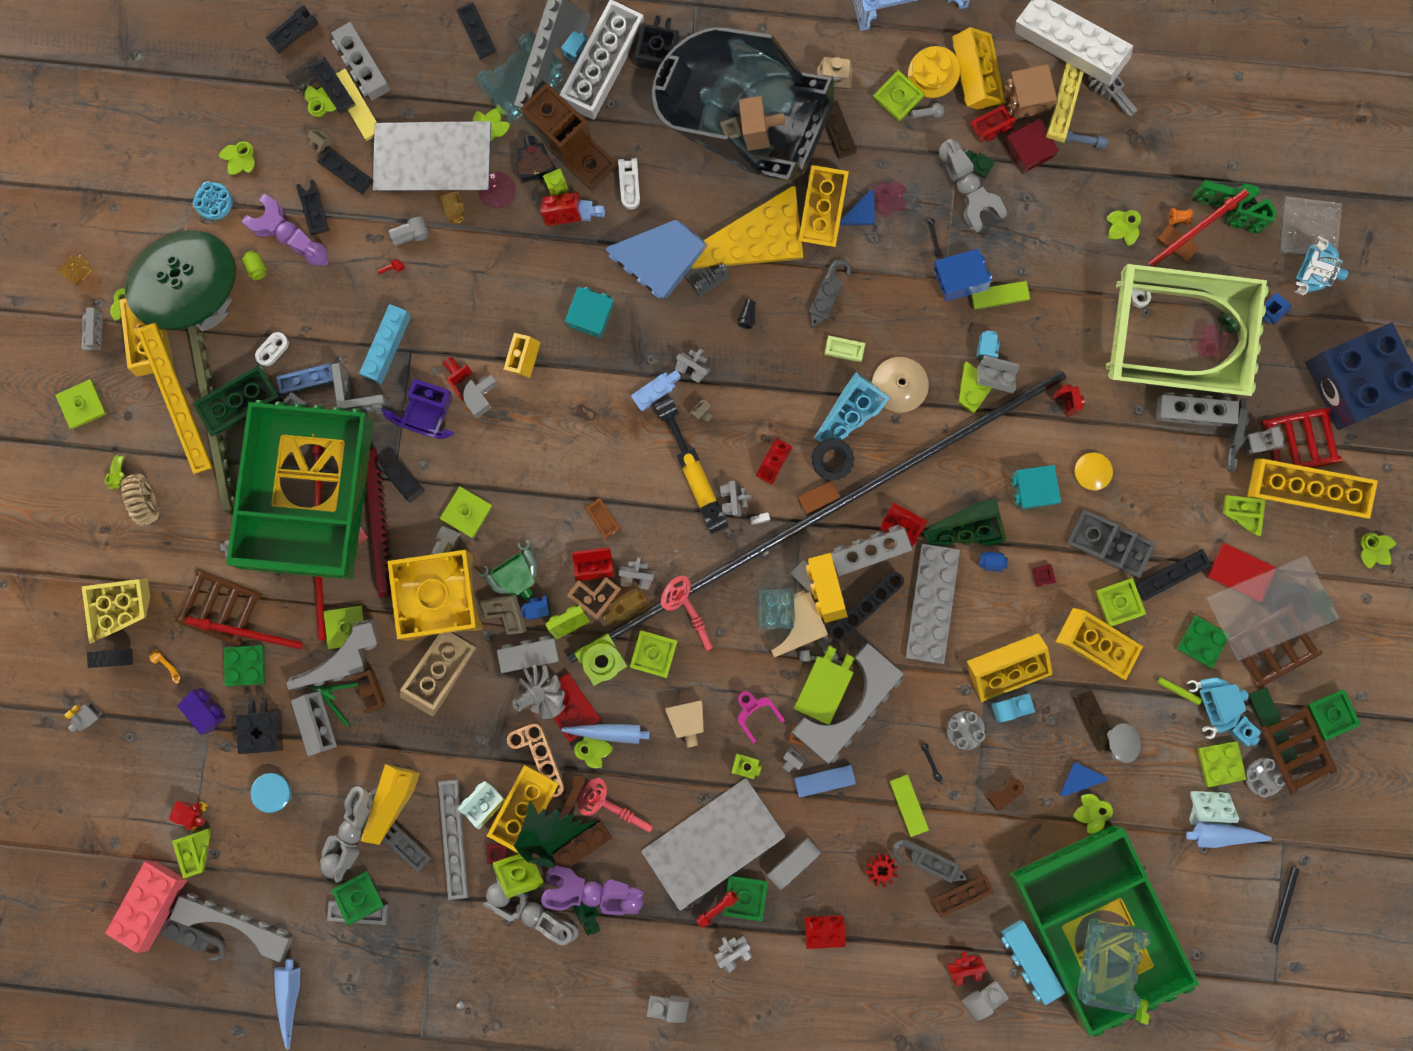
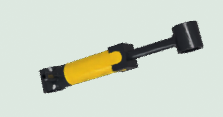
M673 398L655 404L654 406L661 422L668 421L681 453L677 455V459L710 534L712 535L728 528L725 516L709 484L695 448L688 450L674 417L679 415Z

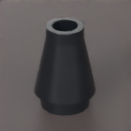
M745 300L744 306L737 318L739 327L752 329L753 325H755V301Z

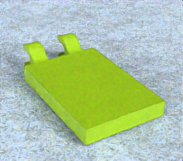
M831 646L828 647L824 658L818 655L794 707L795 710L830 725L854 673L849 670L854 657L846 654L840 666L831 661L836 652V648Z

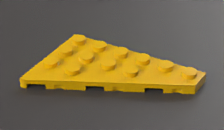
M795 186L788 188L705 239L704 241L708 244V247L696 260L691 269L717 267L718 264L723 263L726 266L803 259L802 242L798 241L800 223Z

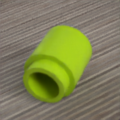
M255 251L246 252L242 262L248 276L252 280L264 278L267 275V269L260 253Z

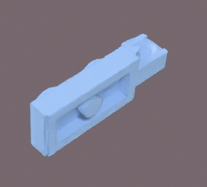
M677 370L669 375L667 373L661 374L632 394L631 398L641 412H643L672 392L676 387L674 383L681 379V376Z

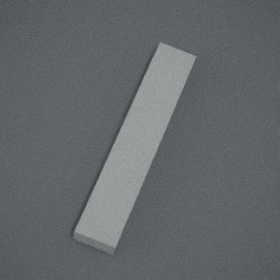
M459 779L438 781L448 900L468 898L469 894L462 813L458 811V807L461 805Z

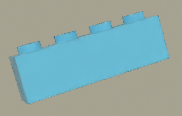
M389 304L359 372L365 379L382 385L411 318L406 310Z
M1022 920L1000 931L1003 935L1001 941L1006 949H1011L1013 953L1011 958L1017 967L1021 966L1023 970L1021 975L1027 984L1030 983L1034 990L1031 992L1037 1002L1041 1001L1044 1005H1047L1065 994L1050 965Z

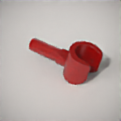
M395 259L390 265L377 271L378 274H382L394 269L396 273H399L405 269L402 261Z

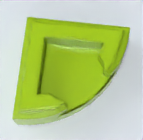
M1139 998L1135 1019L1140 1023L1148 1025L1150 1015L1146 1013L1149 1004L1147 1000Z

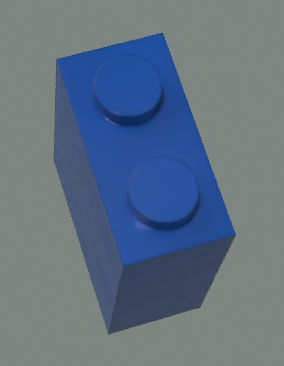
M979 249L935 260L933 270L945 302L989 290L992 276L990 271L986 270V260L984 255L980 254Z

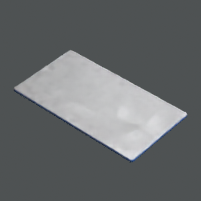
M491 122L375 123L373 190H489Z
M744 779L644 848L642 854L677 908L682 910L784 839L785 834L749 781Z

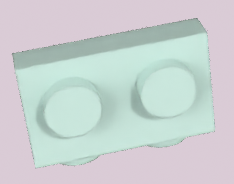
M484 781L475 788V791L468 798L462 801L458 811L464 814L475 828L480 829L504 804L505 798L493 785Z

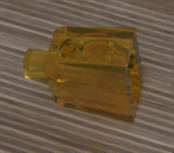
M640 588L631 589L608 605L610 611L605 613L603 617L609 625L616 620L621 622L650 603Z

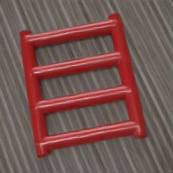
M1330 408L1316 409L1261 421V425L1265 427V430L1273 428L1274 425L1284 424L1293 465L1316 468L1342 462V457L1338 456L1328 415L1331 414ZM1321 417L1330 454L1328 458L1319 459L1310 418ZM1299 420L1303 422L1312 460L1302 463L1292 427V422ZM1272 450V460L1281 462L1279 450Z

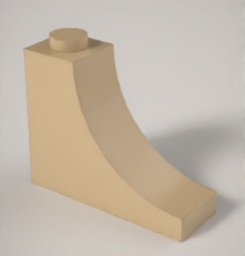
M805 591L794 594L795 598L791 600L794 609L793 626L785 641L771 650L773 658L828 635L822 619L819 618L810 592L805 593Z

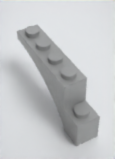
M374 618L355 622L352 626L353 631L345 644L319 666L305 673L290 677L286 682L288 690L295 689V691L306 688V685L314 684V686H319L327 680L339 681L344 679V676H355L363 673L367 668V663L362 648L364 650L373 649L380 641Z

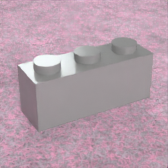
M551 636L540 637L539 642L532 643V640H525L520 642L521 645L513 647V644L502 645V649L497 650L501 673L532 668L531 665L533 664L537 667L560 662L556 639H551Z
M320 691L292 700L291 703L307 756L336 748L337 745Z

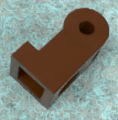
M1008 779L997 792L989 790L984 796L996 811H1000L1023 793L1024 785L1018 779Z

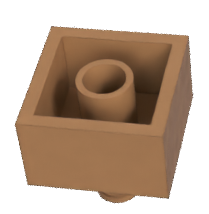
M762 96L739 99L742 130L747 150L769 148L768 129L773 126L785 125L784 112L767 116Z

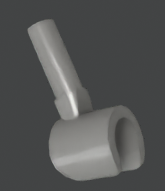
M810 650L799 652V658L802 662L816 661L818 657L810 656Z

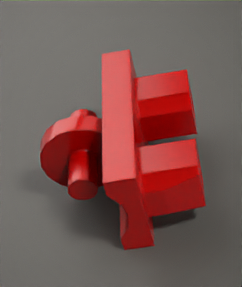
M965 951L961 952V958L955 959V963L947 964L948 972L956 986L964 985L966 983L965 977L972 975L973 981L984 980V972H987L986 965H984L981 956L976 958L974 955L967 956Z

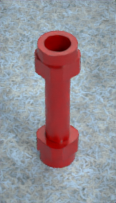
M734 891L728 892L721 902L707 913L703 912L696 918L698 925L701 928L709 925L712 922V918L727 906L731 907L739 900L737 894Z

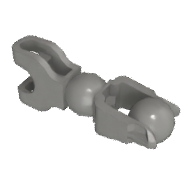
M952 139L943 142L939 148V155L943 162H945L950 179L957 182L958 191L963 196H966L964 198L966 209L963 218L969 229L973 233H978L982 229L979 215L984 210L990 211L995 219L1001 220L1005 218L1007 211L1001 198L996 194L986 192L984 187L980 188V178L972 173L974 171L973 163L963 152L961 144Z
M354 787L348 794L344 804L346 813L343 818L345 821L339 826V835L327 838L322 850V858L318 863V867L325 877L335 879V882H340L346 870L351 868L358 857L360 849L357 847V842L362 837L363 828H365L377 789H373L368 793L363 787ZM341 846L343 852L341 855H338L336 852Z
M497 878V883L492 884L488 888L486 893L487 902L483 903L484 907L495 911L496 914L506 920L514 921L521 918L523 924L528 927H535L534 929L559 945H567L578 937L579 928L576 924L548 910L544 911L543 907L537 902H530L528 892L516 895L521 900L520 904L516 907V912L512 913L502 908L509 903L510 898H505Z

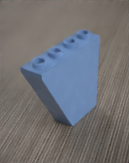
M674 220L607 247L606 251L610 253L609 257L616 263L618 261L624 265L623 269L631 275L634 273L638 277L637 281L645 287L648 285L652 289L651 293L660 299L661 297L668 298L708 247V244L681 221Z

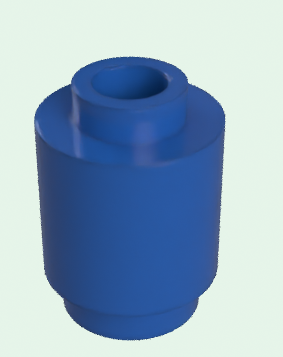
M988 551L980 553L979 568L995 572H1003V569H1007L1008 557H1005L1004 553Z

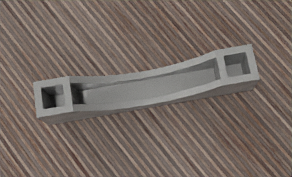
M187 893L178 897L170 917L171 920L186 926L202 922H220L231 925L247 935L256 945L262 956L277 962L285 959L294 937L289 935V931L281 928L276 930L271 928V924L264 921H253V917L246 914L238 915L231 908H220L216 906V902L198 899L199 896L193 893Z

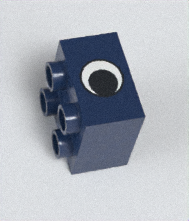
M1393 322L1328 349L1305 362L1326 407L1331 410L1330 416L1337 430L1413 398V363Z

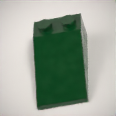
M257 365L193 402L192 405L209 434L214 436L246 421L249 402L255 403L256 400L267 401L268 404L275 405V402H283L284 400L266 370L262 366Z

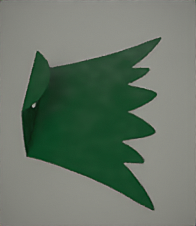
M529 801L524 824L514 847L525 861L554 868L553 854L601 820L579 825L583 821L581 819L570 824L574 813L559 820L558 809L545 818V809L537 815L535 806ZM532 854H536L540 858L534 859Z

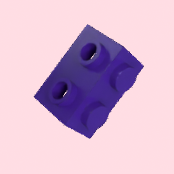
M203 688L192 690L177 705L200 735L212 732L226 718L222 708L212 700L209 692Z

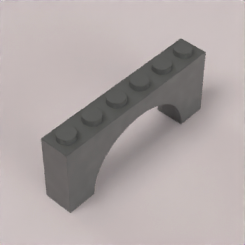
M547 0L514 106L521 108L546 83L550 85V64L556 47L571 32L586 33L591 14L568 0ZM545 106L542 112L550 114L553 109L550 106Z

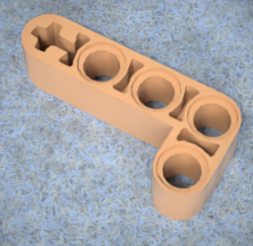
M531 724L509 733L507 744L511 748L517 749L529 745L540 774L548 778L557 776L553 780L559 783L560 788L558 793L555 791L553 797L561 795L565 790V784L543 726ZM533 727H537L540 731L537 738H533L530 735V730ZM515 734L521 737L519 745H515L512 742V737ZM542 745L546 748L545 756L538 755V746ZM546 764L553 766L554 770L550 775L544 772Z

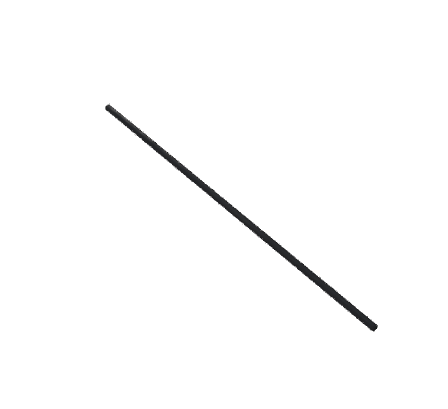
M1060 371L691 583L688 596L1066 379L1065 373ZM660 601L605 634L608 633L613 640L665 609ZM575 651L567 655L571 663L578 660L574 653Z

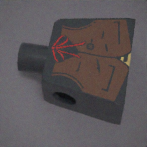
M534 136L524 137L525 146L517 149L520 182L526 183L544 179L543 175L554 171L543 143L536 144Z

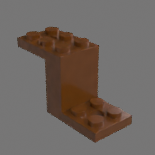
M548 83L520 108L521 113L548 138L552 154L591 192L618 166L591 138L588 122ZM545 106H550L553 110L550 114H544L542 109ZM589 161H594L597 165L595 168L589 169L586 167V164Z

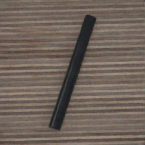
M1291 867L1270 943L1275 945L1279 943L1300 869Z

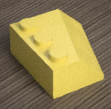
M148 578L82 586L89 644L146 618L150 601Z

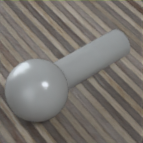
M935 103L930 108L912 110L910 115L911 118L930 115L934 118H940L943 116L945 109L942 104Z

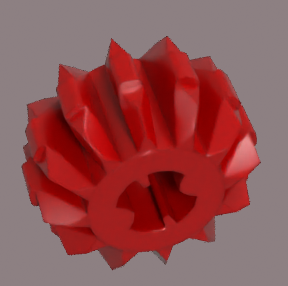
M877 853L878 860L871 856L870 859L873 863L866 862L865 864L871 868L865 870V874H872L868 878L869 882L875 880L874 885L878 887L880 881L883 887H886L887 880L890 884H893L890 878L891 876L897 878L898 875L893 873V871L899 869L898 866H892L896 862L895 859L889 860L888 854H885L882 859L881 853ZM879 866L883 868L886 866V869H884L886 871L885 874H877V871H879L877 868Z

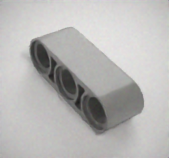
M807 837L771 869L766 876L778 890H782L821 854V851Z

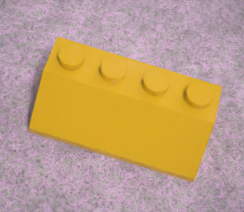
M969 27L952 36L953 49L960 64V82L964 90V101L967 107L984 109L1006 104L992 34Z
M1039 633L967 661L970 677L981 702L1053 675L1049 649Z

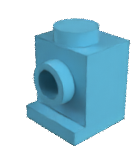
M572 32L561 47L562 55L576 64L589 38L581 32Z
M986 331L980 335L977 359H983L984 356L998 358L999 354L995 353L998 352L1000 341H997V332Z
M1241 716L1236 726L1227 730V732L1243 746H1254L1260 740L1259 734L1261 731L1247 720V717ZM1248 729L1250 733L1246 736L1245 731Z

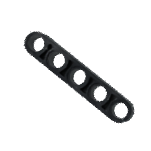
M897 572L889 574L847 612V616L854 615L857 618V623L852 626L848 624L847 617L839 619L829 629V638L834 642H840L849 636L904 585V577ZM893 576L899 579L897 587L890 584V578ZM877 589L885 592L884 599L880 600L876 597ZM863 602H868L871 605L870 612L862 611L861 605ZM834 628L842 630L843 635L841 638L837 639L833 636Z

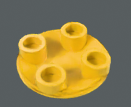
M1085 454L1078 459L1075 465V477L1079 486L1088 490H1100L1106 487L1112 479V465L1102 454Z

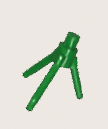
M358 682L326 687L323 685H313L311 692L320 691L322 699L347 727L350 726L330 699H336L332 695L333 690L359 686Z

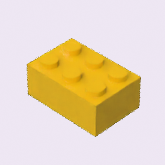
M831 553L809 558V565H806L810 582L814 581L810 585L814 599L819 600V602L815 603L819 618H824L825 623L848 617Z

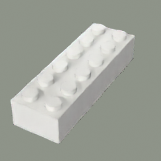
M609 0L560 93V96L577 112L595 120L640 34L642 23L644 24V15L613 0Z
M1031 0L1016 20L1015 33L1108 86L1112 84L1132 55L1133 45L1051 0Z

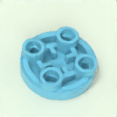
M209 181L204 182L196 191L193 200V206L197 212L208 220L224 218L231 211L233 205L230 191L220 183Z
M268 773L258 777L251 788L253 804L257 809L266 813H273L283 809L292 798L288 780L279 773Z

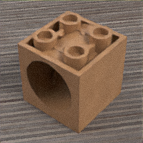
M1048 64L1011 72L1005 87H1003L1004 97L1008 99L1009 103L1007 106L1010 116L1012 115V118L1015 117L1016 121L1049 114L1057 101Z

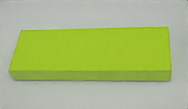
M1027 281L989 287V290L972 294L971 299L973 310L1029 301L1030 295Z
M908 774L890 780L889 783L910 837L929 831Z

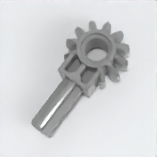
M1089 75L1088 80L1091 81L1089 87H1095L1094 93L1100 91L1101 96L1107 101L1113 98L1128 117L1136 113L1137 108L1122 91L1125 84L1119 76L1108 86Z

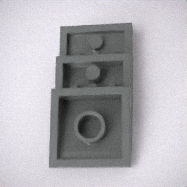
M1083 510L1067 545L1140 579L1156 543L1120 527L1115 522Z

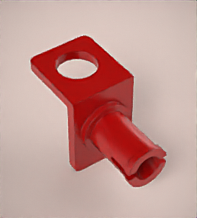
M449 357L447 359L451 365L447 360L443 362V365L451 374L446 380L463 401L464 398L455 385L473 372L468 365L460 368L454 358Z

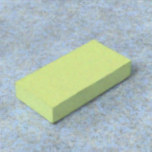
M828 335L824 355L861 363L865 343Z

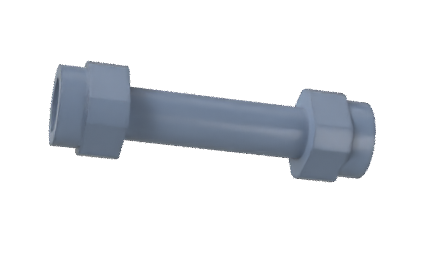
M1068 129L1065 142L1076 141L1095 145L1096 149H1105L1108 138H1104V136L1095 138L1075 134L1073 130Z

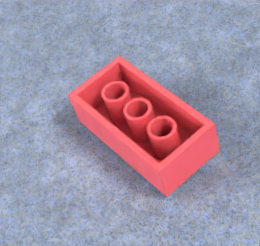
M157 861L144 862L105 934L136 953L149 951L187 879H183L182 876Z

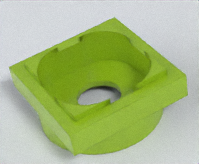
M608 633L574 652L593 686L602 681L612 679L619 671L627 667ZM605 655L608 658V664L602 668L596 666L595 659L597 656Z

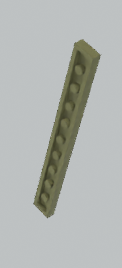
M192 326L188 328L202 398L216 389L211 383L213 373L211 368L208 367L209 353L204 346V342H206L205 334L198 327ZM208 432L222 509L226 513H233L236 496L233 495L232 488H234V482L232 477L229 476L228 471L230 469V462L225 455L227 446L225 441L222 440L221 433L211 436Z

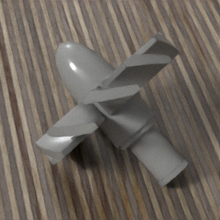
M533 664L531 666L534 677L526 668L523 670L530 685L523 679H519V682L527 691L521 697L513 700V707L516 711H521L527 706L533 705L530 710L542 714V719L554 718L565 708V705L562 703L565 693L564 690H559L561 682L556 675L552 679H548L549 674L545 665L542 666L541 678L536 665Z

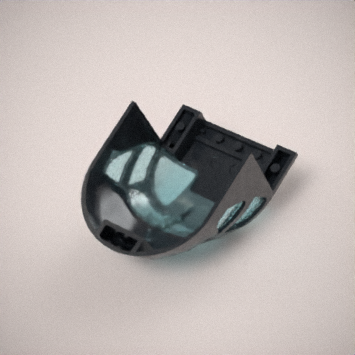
M715 27L691 34L679 42L667 54L654 78L652 101L658 117L671 129L689 140L701 144L717 155L725 157L737 167L749 173L791 182L806 172L833 109L834 79L829 76L800 72L773 35ZM762 96L767 116L784 112L785 125L769 127V148L748 151L744 136L730 139L729 136H724L720 122L737 116L741 120L739 99Z

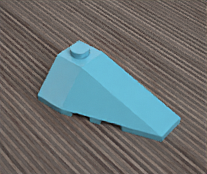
M856 372L842 391L814 438L819 442L829 438L843 440L850 432L857 427H861L872 416H876L890 397Z

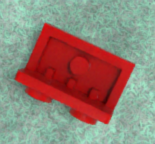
M1002 105L972 120L970 126L980 143L985 140L989 142L995 139L997 134L1001 132L1005 134L1011 131L1016 119L1015 117L1011 118L1005 106Z
M579 192L543 197L540 213L546 226L582 220L579 212L581 198Z
M1072 384L1061 386V389L1057 390L1052 396V400H1064L1067 417L1075 416L1085 405L1084 397L1080 395L1079 386L1072 387Z
M893 502L882 521L880 529L887 533L889 528L893 526H905L910 543L914 546L927 520Z
M609 547L572 552L575 582L578 580L585 581L614 577L613 560Z
M832 915L804 918L806 949L846 947L844 916Z

